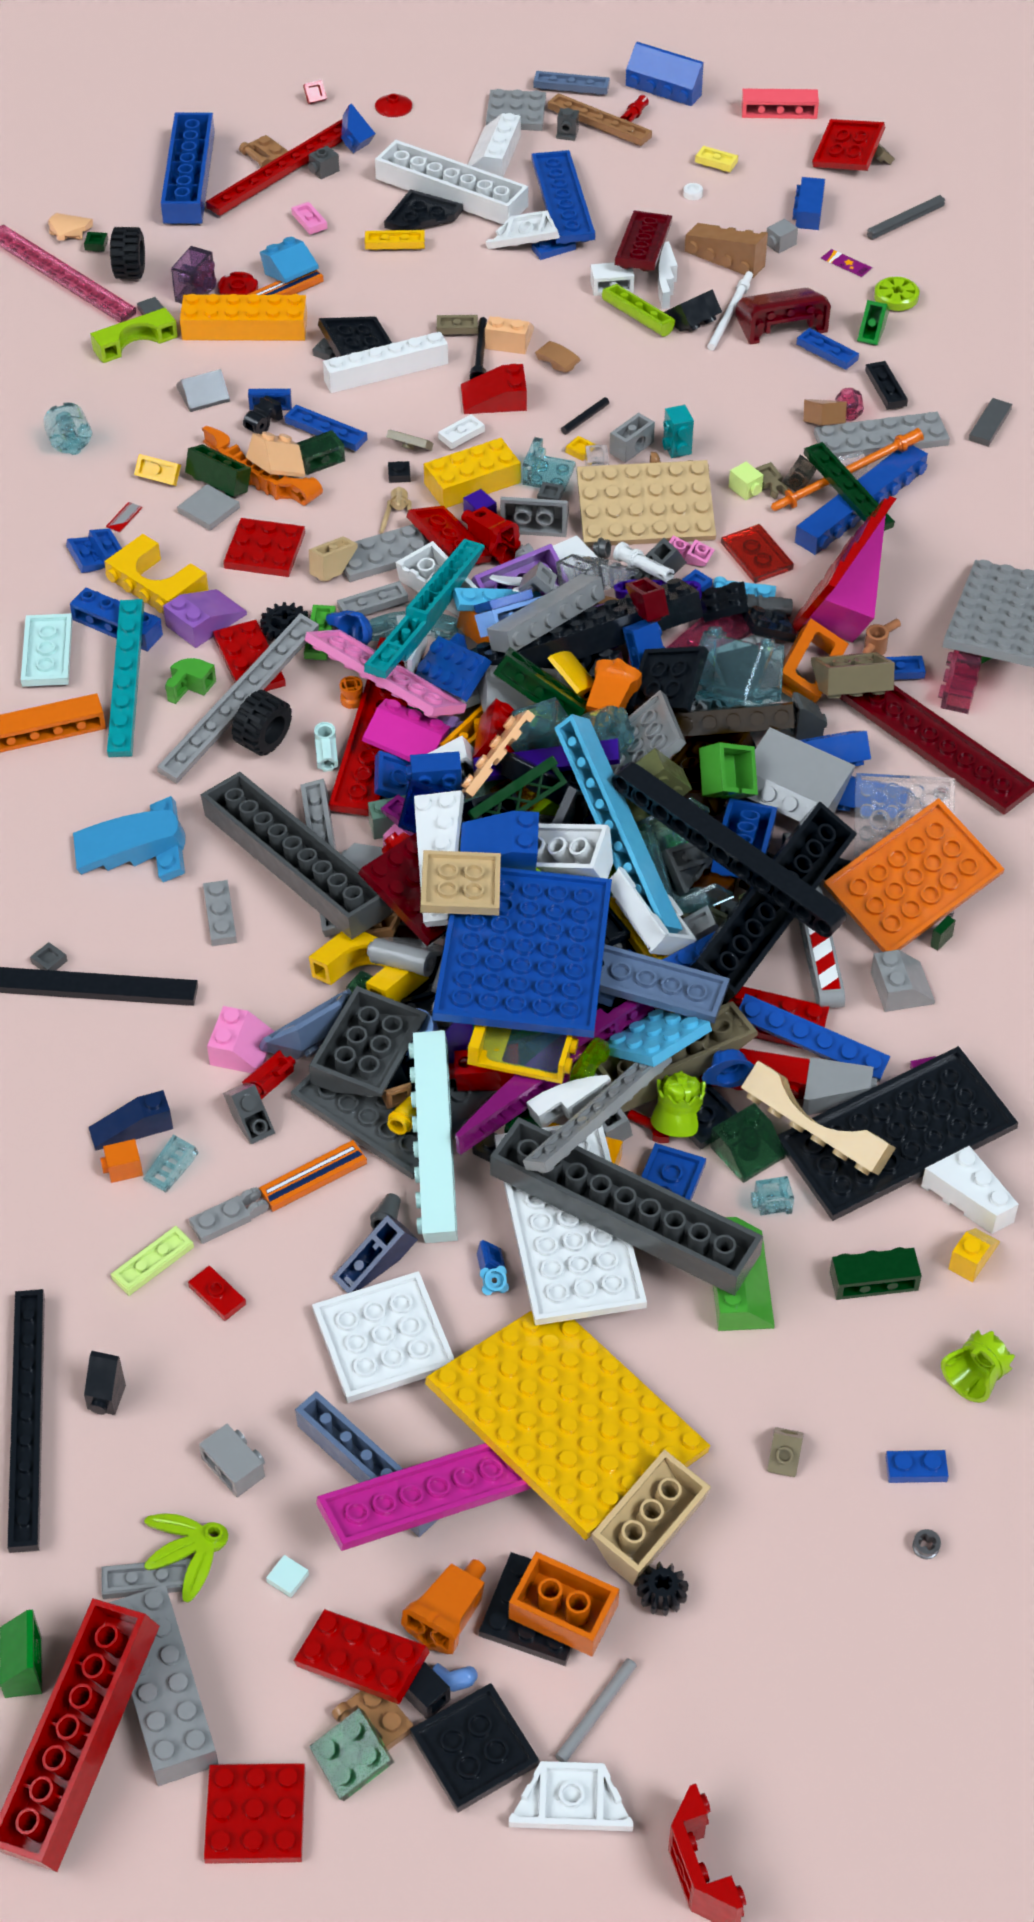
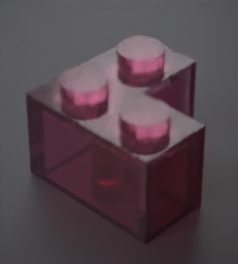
M957 650L948 653L946 665L950 666V669L946 668L943 679L946 685L941 684L938 698L942 699V709L965 714L969 713L978 683L983 656Z

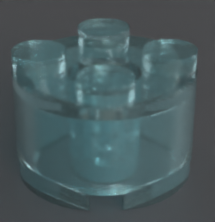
M69 402L63 403V406L50 408L44 417V428L51 445L62 453L79 454L81 449L89 443L92 436V429L82 408Z
M606 706L581 716L590 719L599 741L618 738L620 753L626 751L629 745L634 743L635 738L627 711L624 708Z

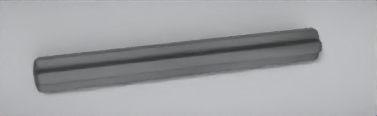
M938 195L868 228L867 236L870 239H875L945 205V198Z

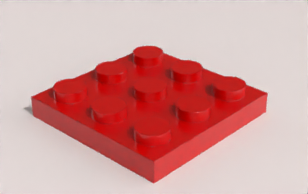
M830 119L812 160L813 167L868 171L886 128L885 123Z
M240 518L224 559V568L289 577L305 535V526Z
M305 1763L209 1766L204 1848L205 1864L302 1862Z

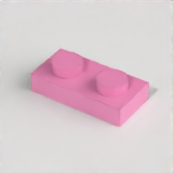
M309 202L291 208L292 215L309 234L327 229L326 220Z

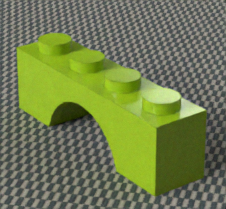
M166 308L90 333L93 351L102 363L122 357L124 347L137 340H151L160 344L178 338L176 320Z

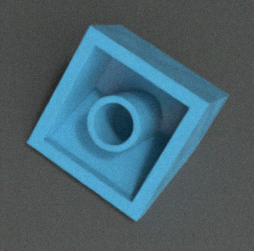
M287 237L283 239V242L268 245L265 250L260 251L265 275L284 283L319 269L317 262L305 243L295 237Z

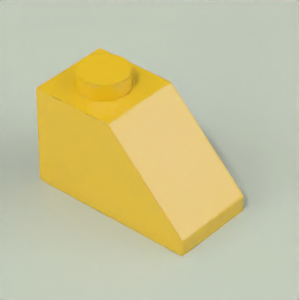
M977 1228L966 1231L952 1251L948 1269L973 1283L998 1247L1000 1241Z

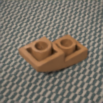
M552 341L547 342L535 352L538 360L550 362L554 370L562 372L571 371L581 361L575 353Z

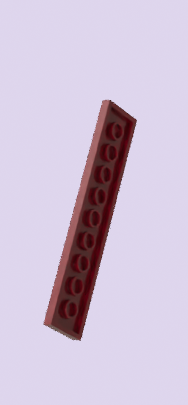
M894 685V690L885 691V694L882 695L871 694V692L863 693V696L859 697L850 696L849 694L841 695L840 699L1003 815L1034 793V782L897 686Z

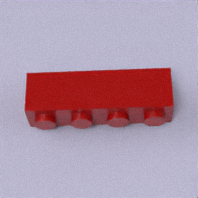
M739 1049L747 1060L754 1065L757 1061H760L788 1079L795 1099L804 1100L810 1059ZM741 1086L732 1087L733 1089L738 1091L743 1090Z

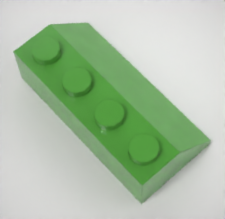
M725 1217L763 1236L762 1230L740 1218ZM764 1241L762 1242L761 1255L735 1296L713 1285L718 1331L774 1329Z

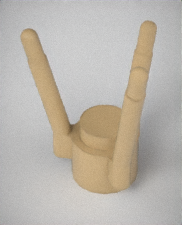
M397 487L391 491V499L387 501V508L379 531L380 534L384 533L392 508L396 510L412 509L411 501L408 500V493L404 488Z

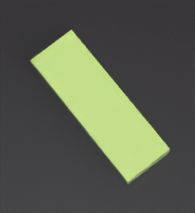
M174 1226L112 1272L111 1278L130 1296L192 1250L194 1244L177 1226Z

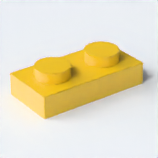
M139 454L134 475L176 486L181 465Z

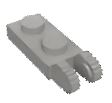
M253 1187L244 1191L240 1196L231 1198L189 1218V1222L201 1243L204 1244L251 1222V1219L267 1211L269 1204L264 1199L258 1200L262 1193L259 1188Z

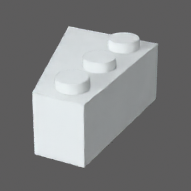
M970 1146L925 1168L921 1187L927 1191L931 1189L943 1198V1202L948 1205L953 1204L962 1210L964 1216L989 1233L993 1234L1014 1223L1019 1204Z

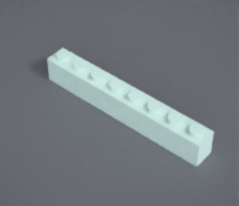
M445 1030L413 1033V1043H409L410 1059H414V1067H410L411 1083H415L416 1090L411 1092L412 1108H416L417 1116H412L413 1133L418 1132V1141H413L414 1157H419V1166L414 1167L415 1182L420 1183V1192L415 1194L417 1209L421 1208V1218H417L418 1234L423 1235L425 1243L458 1241L447 1037Z

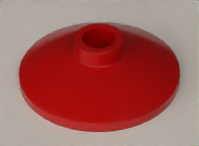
M389 94L380 97L376 101L375 109L379 114L386 117H401L412 110V101L404 95Z

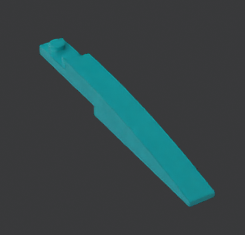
M464 539L406 607L405 617L364 664L365 673L386 679L401 660L405 662L408 660L453 599L452 593L454 588L461 587L484 551L485 545Z

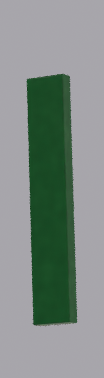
M823 442L804 448L803 454L865 522L879 505L878 502ZM888 513L885 516L884 531L893 528L895 523Z

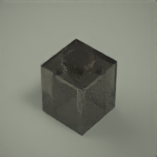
M800 455L782 483L796 492L806 487L817 469L808 459Z

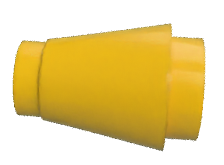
M411 1096L407 1097L388 1115L387 1125L395 1134L404 1135L412 1129V1116H416L417 1111L416 1108H412Z

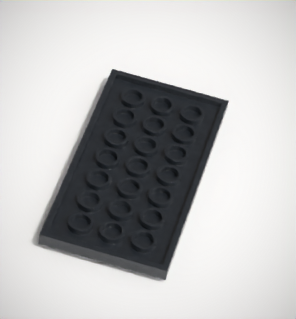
M957 1046L812 1118L818 1124L838 1131L854 1132L868 1130L896 1147L879 1175L872 1172L869 1175L862 1173L854 1167L856 1162L849 1157L844 1161L832 1152L835 1148L826 1143L823 1147L811 1140L810 1138L813 1134L807 1130L801 1133L791 1128L776 1135V1142L831 1220L834 1221L922 1177L926 1167L961 1149L970 1146L975 1150L1017 1129L1018 1121L961 1048Z

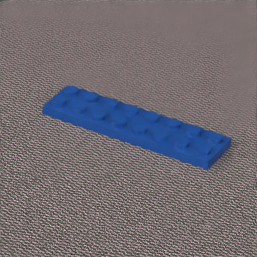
M570 151L531 153L532 164L545 208L548 210L560 235V238L555 239L556 244L595 240V230Z

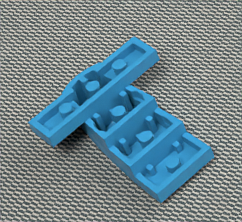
M170 796L151 804V811L122 816L74 832L76 868L82 875L101 866H104L109 871L129 861L135 867L155 856L157 859L158 875L162 882L185 874L182 850L185 846L186 835L178 820L176 801L173 797Z

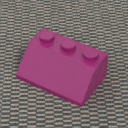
M385 698L377 707L363 735L362 741L410 762V755L428 754L439 748L440 743L447 738L450 726L444 724L439 719L423 715L419 710L407 708L396 700Z

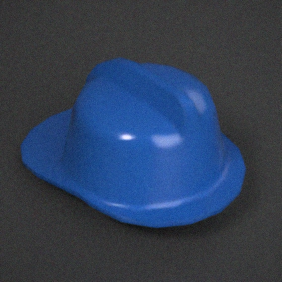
M737 1049L719 1050L713 1056L711 1067L704 1072L702 1081H705L706 1084L726 1088L738 1087L743 1085L755 1065L748 1061L745 1055Z

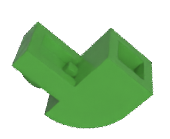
M187 658L174 663L170 667L172 678H169L165 685L167 699L169 702L176 704L188 690L204 696L216 682L214 664L196 658Z

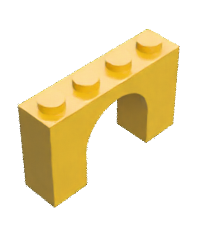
M141 534L104 561L106 577L109 581L116 583L126 592L132 593L139 599H143L144 603L154 607L159 613L164 614L163 605L181 594L209 590L207 573L191 563L167 579L150 580L142 577L141 575L161 560L159 543L145 534Z
M341 931L309 956L312 977L329 985H332L347 972L359 966L379 965L384 967L366 982V988L369 991L398 1002L406 998L429 979V977L418 975L414 972L371 963L367 955V948L370 942H373L378 937L366 932L351 940Z

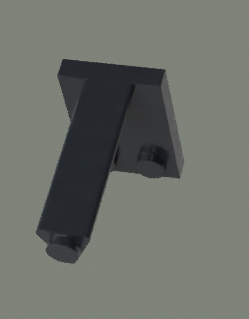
M507 752L499 762L502 766L501 775L511 781H515L537 766V764L510 752ZM548 771L543 775L541 785L552 787L559 780L554 773ZM539 778L531 783L538 784ZM566 780L568 783L545 797L559 805L552 824H584L590 809L581 788ZM525 786V788L534 793L537 792V787ZM541 788V789H540V794H542L543 792H545L547 789H542V788Z

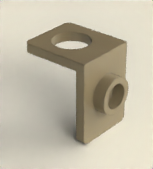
M775 1427L767 1468L768 1472L791 1477L796 1476L803 1432Z

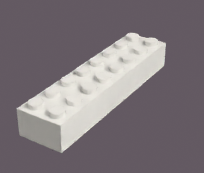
M395 140L375 158L377 180L409 191L411 189L462 203L464 211L500 223L501 225H504L510 216L520 215L528 207V186Z

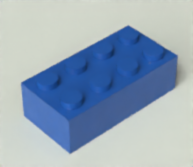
M729 798L722 824L767 855L778 807ZM713 860L711 872L718 873L721 876L737 877Z

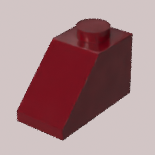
M647 577L625 583L629 596L640 617L648 622H657L663 616L669 615L663 587Z

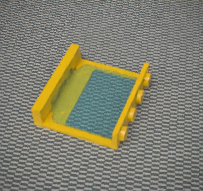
M475 1025L468 1045L467 1064L562 1084L565 1073L570 1074L573 1058H570L571 1054H576L579 1039L576 1036Z

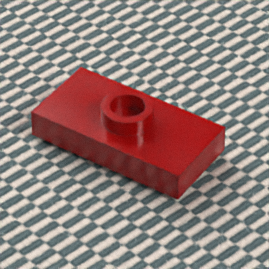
M210 1265L188 1281L189 1288L224 1321L246 1305V1299Z

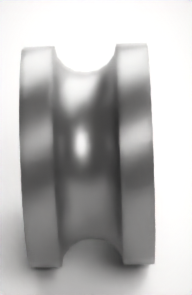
M924 1529L915 1535L912 1548L918 1557L932 1559L939 1552L941 1540L933 1530ZM923 1539L927 1543H933L931 1550H928L926 1546H920Z

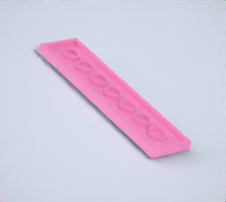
M341 630L306 632L305 641L313 645L315 650L325 652L330 659L340 661L344 664L345 668L360 673V677L370 679L379 688L387 689L392 692V696L407 701L410 707L422 710L425 716L437 718L442 715L454 716V714L465 713L467 704L399 664L386 679L365 673L364 664L374 654L375 650Z

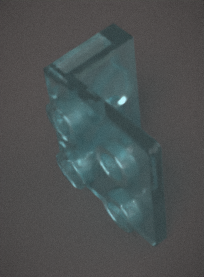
M534 437L523 462V485L540 488L543 482L564 485L565 492L575 468V461L545 456L546 448H543V438Z

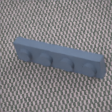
M536 71L533 81V88H540L542 90L552 89L561 92L594 93L596 95H607L610 85L609 77Z

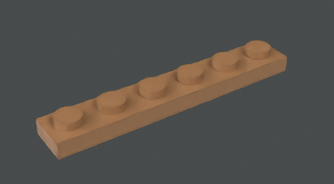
M558 93L548 101V109L559 113L560 108L579 110L580 122L615 135L620 139H625L635 145L642 146L652 137V130Z

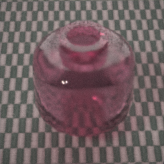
M844 388L837 394L835 401H847L846 420L853 421L862 415L864 404L862 394L858 390Z

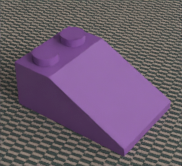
M217 589L181 594L163 605L166 626L194 648L212 638L213 631L229 627L247 615L246 610Z

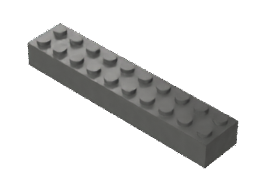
M241 772L234 774L200 794L205 816L351 940L392 915L391 908L358 874L360 871L358 867Z
M517 1118L491 1154L490 1175L734 1296L761 1255L762 1235L579 1146L575 1147L569 1156L558 1162L550 1172L539 1173L538 1171L526 1170L523 1160L546 1141L552 1133L522 1118Z

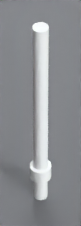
M747 271L743 279L738 282L736 292L707 345L709 350H715L736 310L738 301L742 298L743 294L747 293L753 277L752 272Z

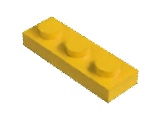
M365 231V250L425 249V231Z

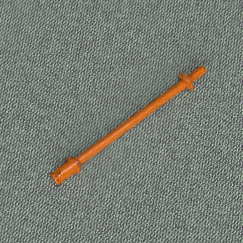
M916 428L904 435H898L893 443L849 464L846 468L850 473H853L897 450L905 452L908 450V447L924 440L923 433L919 428ZM822 478L794 493L787 489L785 490V497L772 503L771 509L777 511L787 505L796 508L797 500L830 483L825 478Z

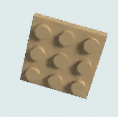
M423 850L420 913L499 916L501 853Z

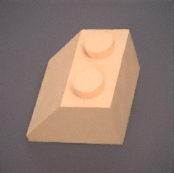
M489 316L485 327V349L526 354L534 331V325L531 322L519 319Z
M269 432L252 434L246 455L248 460L269 474L305 477L300 446L292 441L291 436L286 434L275 436Z

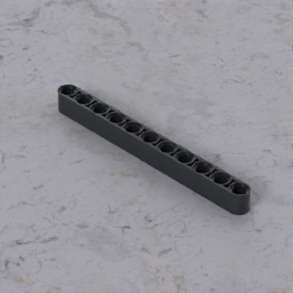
M629 762L612 777L611 782L616 791L819 935L826 938L830 937L847 920L845 911L839 905L638 764Z

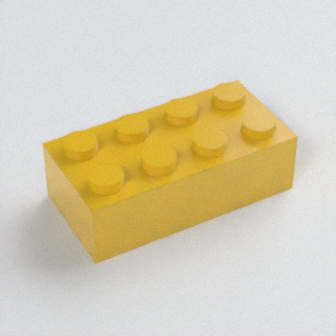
M502 438L423 463L424 484L440 506L444 505L446 508L463 503V497L479 489L489 494L521 483V462Z

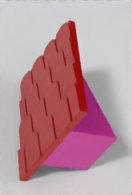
M891 496L888 499L884 498L875 511L869 515L864 524L859 527L854 536L846 543L835 562L830 565L823 580L818 583L809 599L798 611L792 622L796 633L811 618L838 637L853 643L875 617L885 516L897 498Z

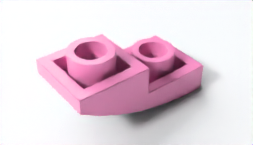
M673 535L669 541L687 562L686 564L706 566L715 549L697 540L691 545Z

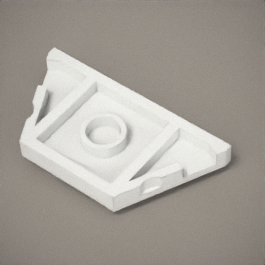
M548 210L510 216L505 221V224L496 231L497 236L493 240L488 239L486 245L488 249L519 246L526 243L558 239L560 235Z
M540 1761L533 1774L532 1781L525 1788L517 1808L509 1817V1827L633 1832V1821L628 1816L622 1804V1798L617 1788L613 1786L611 1776L604 1763Z

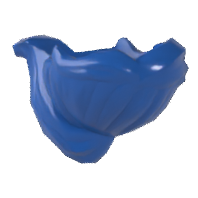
M346 610L326 615L328 625L337 627L338 630L345 632L365 645H368L372 640L373 630L371 623L362 613Z

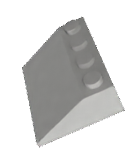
M769 727L755 749L758 795L747 798L763 805L778 807L777 812L799 822L819 801L835 813L856 766Z

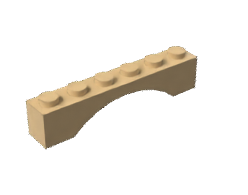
M760 1061L756 1062L741 1086L743 1090L748 1092L746 1096L748 1099L758 1105L764 1102L770 1106L767 1110L779 1119L784 1115L791 1120L789 1123L791 1127L801 1133L804 1130L812 1133L811 1140L823 1147L826 1143L835 1148L832 1152L844 1161L849 1157L856 1162L854 1167L866 1175H869L870 1172L879 1175L896 1147L868 1130L854 1132L838 1131L818 1124L798 1104L790 1089L788 1079Z

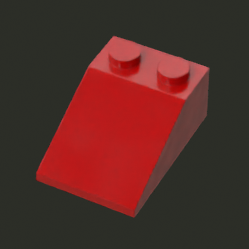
M523 364L501 365L462 383L461 393L464 414L527 411V388Z

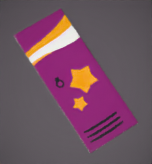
M830 249L820 258L860 277H863L873 268L833 249Z

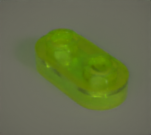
M599 1037L594 1038L575 1063L571 1071L570 1080L595 1076L597 1068L601 1063L606 1062L610 1055L609 1043Z

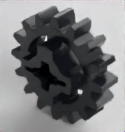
M283 602L282 606L274 604V609L268 607L266 608L267 613L261 614L260 625L263 634L267 635L268 640L273 638L276 640L300 613L308 617V611H303V606L296 608L295 603H292L290 606L286 602Z

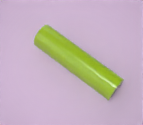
M615 284L603 289L602 299L659 335L665 337L673 330L675 325L674 318L620 285Z

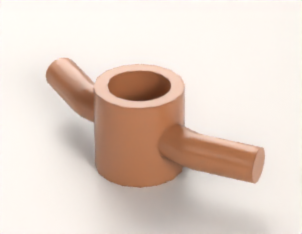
M896 618L885 625H870L866 630L862 653L877 652L880 655H884L887 651L889 632L901 626L900 620Z

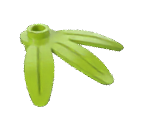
M155 1514L146 1517L144 1522L151 1528L170 1534L187 1536L174 1540L157 1550L146 1561L145 1568L147 1570L166 1567L196 1552L187 1568L182 1591L183 1601H192L206 1581L214 1552L222 1549L228 1541L227 1529L216 1522H210L202 1526L190 1518L177 1514ZM209 1534H215L217 1537H212Z

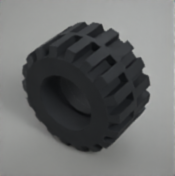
M114 227L112 231L110 260L112 272L116 279H141L145 268V243L140 227Z
M265 690L253 692L245 699L236 712L232 724L233 740L260 756L273 752L281 744L289 730L292 720L290 705Z

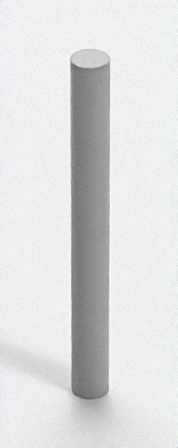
M629 1658L625 1660L555 1755L560 1762L568 1761L637 1667L634 1661Z

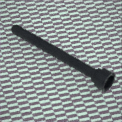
M485 317L479 319L475 366L470 370V380L486 373V369L483 367L485 327L487 324Z

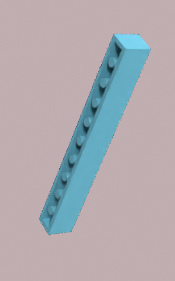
M571 714L554 729L595 823L610 827L615 869L617 871L618 867H622L626 870L636 884V890L651 911L660 918L669 933L677 934L683 928L625 797L616 791L612 785L611 779L614 773L590 719Z

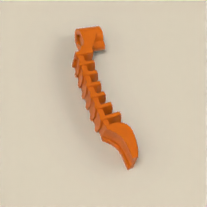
M202 427L205 440H203L204 444L251 467L249 486H255L258 491L263 490L266 495L274 496L275 500L294 499L302 505H307L323 493L320 482L313 477L299 479L284 476L279 479L278 475H270L245 458L244 453L237 444L229 448L230 438L227 434L213 427Z

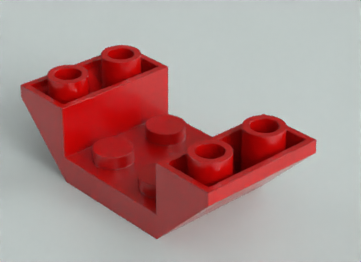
M692 1784L689 1786L671 1824L668 1845L670 1857L691 1912L712 1922H741V1918L744 1917L743 1906L746 1905L742 1887L740 1885L735 1886L732 1876L707 1883L710 1881L704 1862L699 1863L695 1854L698 1851L696 1840L704 1838L706 1825L709 1824L707 1815L711 1810L706 1794H700L697 1784Z

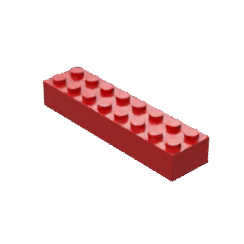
M92 1598L1 1809V1853L58 1872L160 1627L145 1613Z

